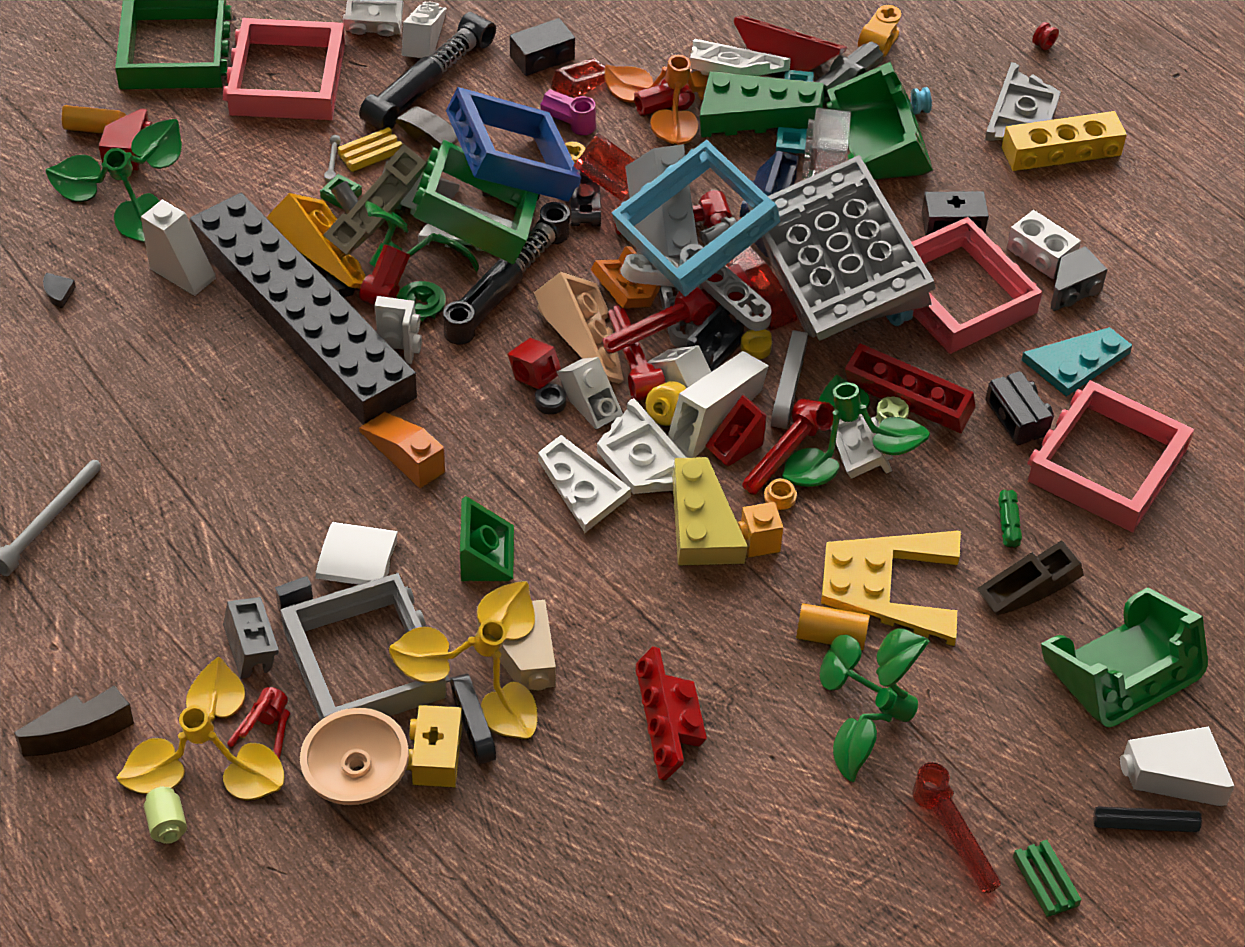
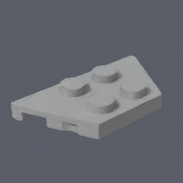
M1011 62L986 131L985 140H1003L1006 126L1053 120L1061 92L1051 85L1043 83L1034 74L1030 78L1019 72L1018 64Z

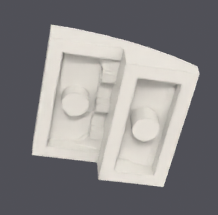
M332 522L318 561L316 579L361 585L386 577L389 573L390 558L397 544V531Z

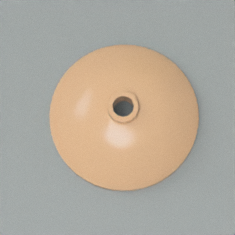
M367 708L345 709L325 717L310 730L300 752L301 770L308 786L323 799L342 805L364 804L387 794L403 777L409 760L408 743L401 727L388 715ZM355 767H363L361 770L352 771Z

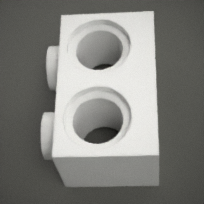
M1032 210L1011 227L1007 249L1050 278L1055 279L1061 257L1078 250L1081 240L1037 211Z

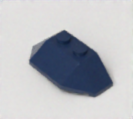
M777 151L758 169L755 180L751 181L767 196L794 185L799 156ZM745 200L742 201L740 218L749 213L747 206L749 204ZM761 237L754 244L766 257H769Z

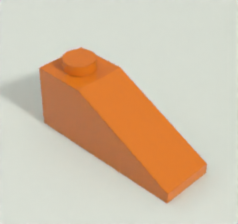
M386 412L359 427V432L419 488L445 473L444 447L424 428Z

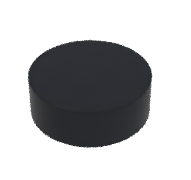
M550 383L536 390L535 406L540 412L554 415L565 409L567 394L561 386Z

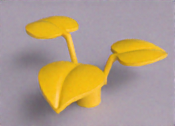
M527 581L507 584L488 593L481 600L477 608V619L481 625L475 637H469L465 643L452 652H448L449 642L445 635L432 627L412 629L390 645L389 654L398 669L413 680L423 683H434L446 678L450 671L448 659H454L471 646H474L475 650L482 656H492L493 687L496 692L488 693L481 702V708L489 729L499 735L519 739H529L534 734L537 726V707L531 692L519 682H510L503 688L500 686V658L502 656L500 649L505 639L518 640L527 636L535 623V610Z
M217 657L201 671L188 691L186 697L187 708L182 711L179 717V723L183 732L178 734L180 740L178 750L175 752L173 744L166 739H148L131 752L124 768L118 774L117 780L129 790L146 795L158 787L175 788L185 775L184 766L178 759L184 755L186 741L188 740L194 744H203L208 740L212 741L227 760L232 763L224 771L223 782L226 790L240 800H255L279 791L284 785L285 775L279 758L269 747L259 743H247L241 747L237 757H235L214 732L212 722L215 716L228 718L234 715L242 707L245 700V689L241 680L226 665L222 658Z

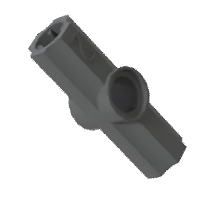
M871 41L868 44H863L848 57L840 55L834 60L829 72L816 81L824 83V104L831 101L828 89L874 69L883 61V53L880 51L879 45Z

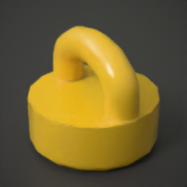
M765 329L747 331L741 338V352L744 351L758 360L766 358L772 348L771 332Z

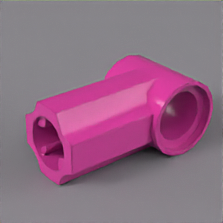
M551 89L544 94L540 109L550 112L552 117L571 124V130L574 133L588 135L596 130L595 101L592 98L580 96L573 99Z

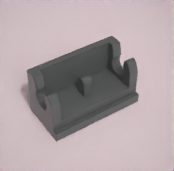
M261 597L227 601L223 627L240 679L249 678L253 672V666L263 663L264 673L269 672L273 665L274 656L278 655L279 649Z

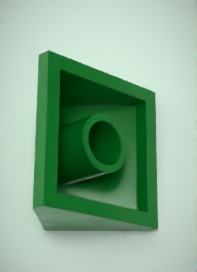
M465 496L461 501V581L512 580L514 525Z

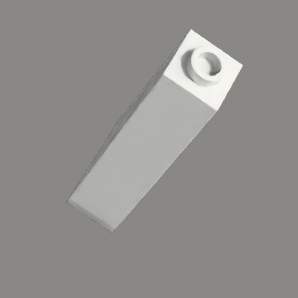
M742 351L679 393L668 437L687 458H695L706 447L707 442L739 398L744 395L752 401L762 391L769 365Z

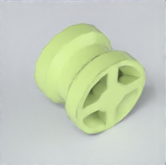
M898 397L883 398L878 403L876 418L879 423L889 417L907 419L909 413L908 404Z

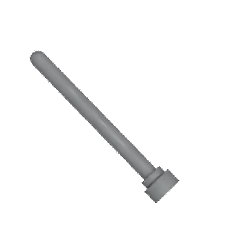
M91 460L10 545L0 547V574L9 576L18 567L20 554L100 471L101 463L98 460Z

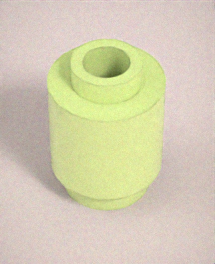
M158 787L146 795L144 810L151 838L166 844L177 841L187 830L179 795L170 787Z

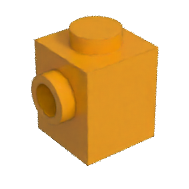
M775 502L742 507L741 521L737 523L748 546V558L781 552L784 527Z

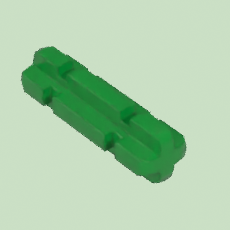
M1004 489L1000 491L998 498L999 507L1001 508V528L1004 533L1002 535L1003 544L1006 547L1013 546L1016 548L1020 546L1022 540V533L1019 528L1021 526L1019 507L1016 504L1018 502L1017 493L1014 490Z

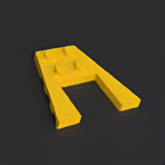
M961 531L827 542L821 603L844 611L866 613L881 618V623L890 626L897 623L914 629L913 633L928 638L929 634L946 639V644L955 646L957 610L890 603L893 558L958 565Z

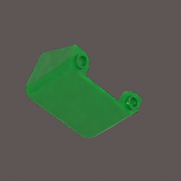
M891 62L827 90L831 101L826 104L832 118L838 117L842 124L850 150L848 154L849 160L860 155L874 180L921 176L934 171L912 104Z
M1147 587L1131 596L1125 603L1123 614L1125 624L1076 650L1073 641L1065 635L1054 636L1041 643L1043 659L1046 665L1097 722L1105 727H1114L1202 678L1208 667L1203 616Z

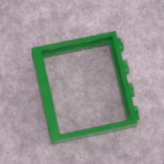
M123 0L115 66L119 89L222 88L223 76H227L228 60L224 59V57H229V40H226V38H231L230 21L227 20H232V7L226 5V0ZM216 19L213 62L133 64L138 20Z
M443 139L439 149L432 148L426 161L427 166L421 175L422 178L412 201L417 204L413 217L514 265L527 241L538 194L475 178L462 148ZM445 172L515 206L516 211L511 228L435 192L441 173Z

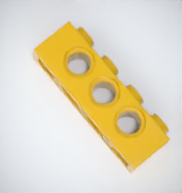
M1111 111L1006 126L1002 150L1012 171L1121 156L1127 134L1116 112Z

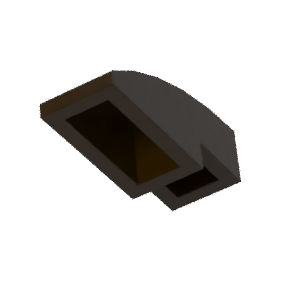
M1061 540L1038 556L1033 552L978 587L977 591L997 616L1046 598L1084 576L1081 562Z
M112 686L84 704L75 695L14 732L19 752L23 757L48 755L73 750L103 740L133 725L134 720L130 703L115 686Z

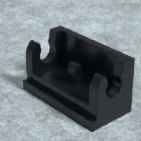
M721 304L687 339V347L699 345L711 372L720 367L741 345V338L744 334L745 325L738 319H736V323L733 322L729 316L730 312Z

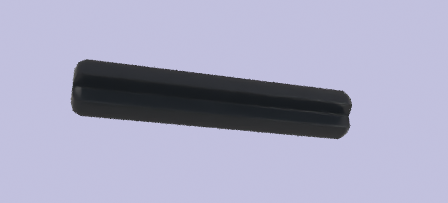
M1097 806L1093 813V822L1097 828L1199 832L1202 826V817L1199 811Z

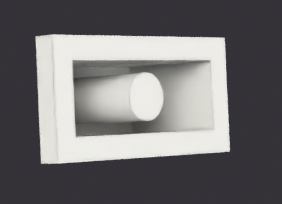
M699 345L668 349L648 361V364H652L655 368H661L665 382H678L686 388L711 373Z

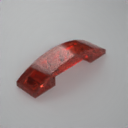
M750 246L726 264L727 267L739 263L753 284V290L771 306V322L768 326L770 331L797 321L796 312L779 280L765 261Z

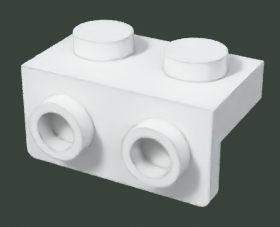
M347 0L346 14L343 15L345 31L358 35L365 34L366 32H374L382 36L401 34L403 0Z

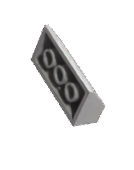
M684 144L653 148L625 166L629 197L634 196L645 184L651 183L664 173L667 167L685 156ZM689 184L634 226L665 257L680 258L681 250L685 246L698 244ZM637 249V254L643 255V254Z

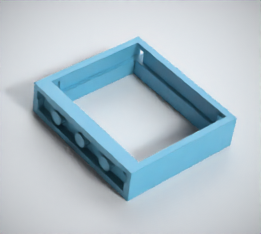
M707 139L695 149H691L677 163L667 167L664 173L651 183L645 184L638 193L627 201L622 202L621 206L611 212L617 230L684 296L781 222L777 205ZM711 168L753 210L676 268L634 226Z

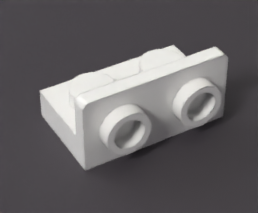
M377 296L375 302L377 333L393 349H404L405 362L412 364L414 353H420L422 335L417 334L420 327V314L415 313V301Z
M862 414L852 422L839 420L836 444L846 472L851 479L880 465L886 474L892 471L888 460L893 458V456L883 454L874 448L872 438L875 433L871 432ZM876 416L872 417L871 420L874 425L879 427L880 423Z

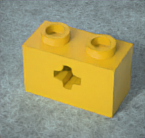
M419 705L417 719H411L409 738L414 740V748L409 749V760L406 769L412 771L413 785L456 787L462 735V708Z

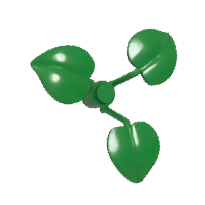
M177 119L163 120L138 132L131 144V150L137 157L132 156L130 152L126 153L120 148L110 149L104 156L101 170L98 162L93 157L83 154L74 155L55 166L47 168V177L59 194L74 202H84L95 197L97 194L96 183L104 181L107 171L112 178L122 180L131 201L122 202L116 208L114 213L115 226L122 235L145 243L141 216L159 203L160 200L150 193L136 198L128 181V177L133 170L131 161L139 164H144L147 161L151 167L156 169L173 165L180 157L182 151L180 126Z
M366 201L365 207L368 216L383 218L389 226L383 243L381 242L368 262L375 267L384 244L401 251L403 250L391 241L396 227L405 233H408L409 230L407 228L408 224L396 213L392 212L390 214L376 204ZM440 233L430 234L407 252L411 257L429 242L436 241L462 253L470 260L476 273L479 270L476 258L465 246Z
M836 374L825 387L818 400L829 402L835 410L833 411V425L827 452L824 453L817 448L798 450L787 460L782 477L792 484L806 487L822 485L833 479L840 469L839 462L831 458L834 454L840 419L844 422H852L862 414L871 432L875 433L872 438L874 448L887 455H901L912 451L929 439L930 432L924 426L902 417L885 418L881 421L879 427L875 426L867 412V408L870 405L869 395L856 384L849 383Z
M902 628L891 631L885 637L877 652L876 659L880 667L876 670V674L878 675L879 683L888 688H881L852 670L858 664L862 655L860 644L855 638L849 635H840L833 640L831 648L826 652L820 667V681L823 687L831 691L838 690L845 684L849 676L878 693L875 703L879 707L880 712H882L862 714L859 720L847 719L835 737L833 745L834 760L841 774L849 781L855 782L859 769L866 762L875 745L877 729L872 720H884L889 723L893 717L902 722H909L915 716L918 709L917 698L902 690L896 683L906 674L930 641L927 638Z

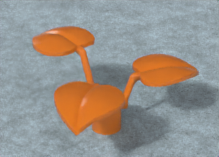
M684 55L671 56L667 67H662V72L654 82L650 73L644 69L632 66L605 65V82L609 91L617 99L624 102L635 103V92L658 86L665 77L668 86L675 89L672 111L662 109L655 112L650 121L651 130L657 137L671 144H686L694 139L698 131V120L690 111H678L680 89L688 83L693 93L697 92L698 97L703 101L709 75L701 74L700 70L692 73L689 58Z

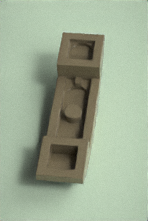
M403 144L384 166L385 172L347 215L343 212L324 234V237L348 256L385 221V219L380 217L368 216L365 207L366 201L372 202L384 211L392 214L412 189L427 166V162Z

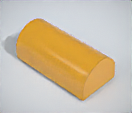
M64 105L62 106V127L64 130L103 134L106 125L127 115L119 110Z
M802 603L796 638L831 645L836 637L849 635L859 642L861 650H864L870 615Z

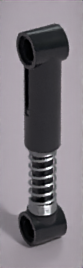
M473 12L466 13L459 22L457 33L439 47L437 51H434L428 57L420 59L378 96L375 94L367 96L359 110L360 119L380 130L388 127L392 129L396 125L395 121L399 115L440 81L443 72H446L447 68H450L452 64L461 59L462 55L466 54V51H470L477 46L482 49L487 48L495 37L496 25Z
M550 202L543 205L540 209V219L532 231L529 232L527 241L514 265L500 258L459 301L451 302L445 307L443 314L444 336L447 341L456 345H463L472 341L475 336V328L522 280L523 272L526 271V268L530 267L531 263L535 262V258H538L540 253H543L545 248H548L551 244H560L568 239L570 210L565 204Z

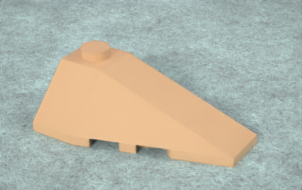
M560 272L537 289L534 294L538 301V310L541 315L582 359L599 357L608 380L618 384L623 382L624 378L618 352L608 354L602 344L603 338L613 334V330L606 326L605 319L608 318V308L597 283Z

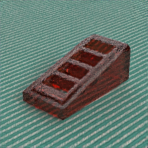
M596 58L556 69L551 89L573 99L580 97L605 82V65Z

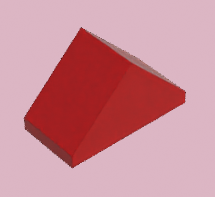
M742 395L705 446L726 466H730L763 445L767 415L746 396Z

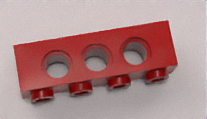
M861 343L857 346L845 368L849 383L856 384L865 392L880 399L898 397L908 404L910 412L961 434L976 408L973 391Z

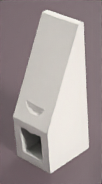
M423 2L422 5H419L403 22L402 56L423 58L433 54L447 8L439 7V4L435 2Z

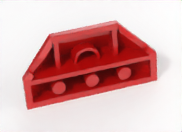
M740 15L734 18V24L748 50L791 58L790 70L811 72L845 53L847 46L748 16Z

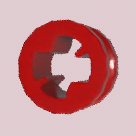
M1043 22L1036 29L1032 43L1040 45L1043 50L1050 49L1058 38L1059 29L1056 27L1051 28V24Z

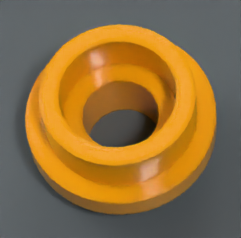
M786 479L773 480L764 491L765 502H775L777 510H785L792 507L797 499V492L793 484Z

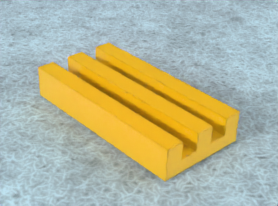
M388 127L337 148L338 155L353 172L393 156L403 144L401 141H397V136L395 134L392 135V130Z

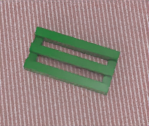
M1047 839L1041 841L1039 846L1032 844L1027 847V850L1023 851L1020 848L1014 851L1013 858L1046 917L1080 906L1082 899ZM1032 858L1034 864L1036 865L1038 871L1041 874V878L1047 888H1049L1051 894L1057 902L1056 905H1053V903L1051 902L1040 880L1038 879L1036 873L1028 861L1029 859Z

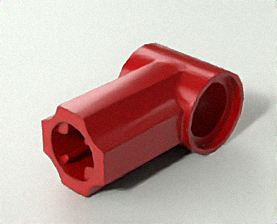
M664 78L658 86L635 92L634 102L637 112L640 116L673 107L675 89L670 88ZM688 84L680 89L678 111L688 109L695 101V94Z
M384 244L372 274L366 276L361 284L359 298L375 305L377 296L397 299V294L400 291L398 284L410 255Z

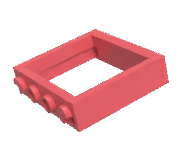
M242 18L241 28L235 31V45L237 47L231 50V64L233 66L227 69L228 86L223 88V100L228 101L229 115L333 120L345 50L344 23ZM250 44L328 47L320 92L241 89Z
M969 217L911 242L924 264L963 247L1014 299L960 325L929 292L932 305L913 309V316L949 354L1038 313L1042 291L1036 286L1037 284L1032 282L1021 271L1020 267L1013 263L1003 253L1002 249Z
M1090 380L1083 391L1078 389L1075 392L1070 403L1071 408L1069 410L1064 409L1056 422V429L1054 431L1048 430L1042 441L1041 450L1035 449L1027 463L1031 466L1028 482L1133 533L1187 452L1194 429ZM1087 408L1168 445L1132 500L1050 461Z

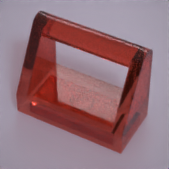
M597 133L573 167L622 201L629 192L625 166L635 161V159Z

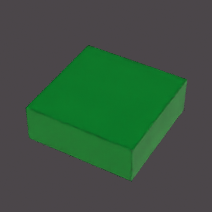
M337 174L320 190V198L343 209L331 190L342 182L347 181L358 198L362 194V186Z

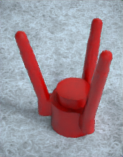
M274 687L264 688L249 714L227 742V746L233 747L240 737L245 738L257 721L267 725L278 721L273 752L280 760L286 722L291 714L290 711L285 709L288 703L286 694Z

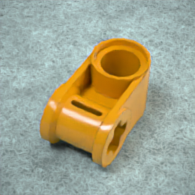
M884 5L878 8L868 24L863 27L858 39V47L872 41L879 45V49L883 53V57H885L899 36V28L897 27L901 19L899 8L893 5Z

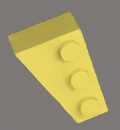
M708 457L674 458L672 480L678 565L744 564L748 548L747 543Z

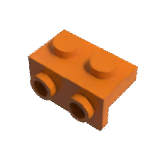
M631 246L624 247L618 260H595L591 271L599 279L600 284L615 298L618 305L627 309L651 307L661 285L631 282L624 278L620 271L626 256L637 254Z

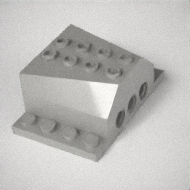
M860 155L768 196L777 205L781 222L762 236L763 242L782 289L809 336H817L820 341L862 321L932 305L929 291L936 289L935 282ZM747 205L749 212L753 210L750 205Z

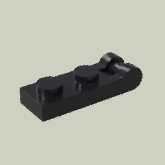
M575 163L581 176L579 188L576 187L570 198L571 226H580V223H592V226H601L599 164Z

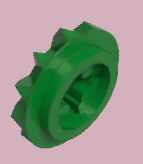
M427 281L412 282L405 285L397 294V299L415 301V313L420 314L422 322L425 317L435 319L437 313L444 311L446 295L442 288L434 283ZM416 299L420 300L421 302L427 301V305H422L421 303L416 304Z

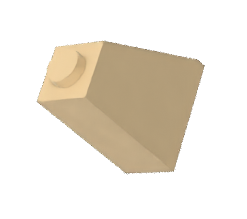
M535 600L532 601L535 610V623L532 630L521 639H505L500 649L502 654L500 663L514 682L521 683L528 690H543L555 687L556 665L546 601ZM477 619V628L479 629L481 624Z

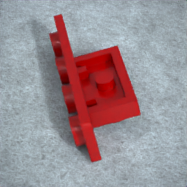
M652 646L636 663V675L642 695V704L644 705L658 778L667 780L684 763L680 743L700 747L707 740L694 681L665 675L660 648Z

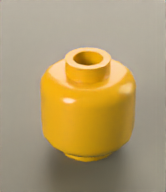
M671 381L654 387L648 393L645 401L647 413L657 424L670 426L679 393L687 388L681 383Z

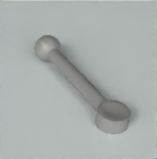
M338 135L330 137L332 147L329 168L324 173L327 183L336 176L334 167L337 146L341 143V138Z

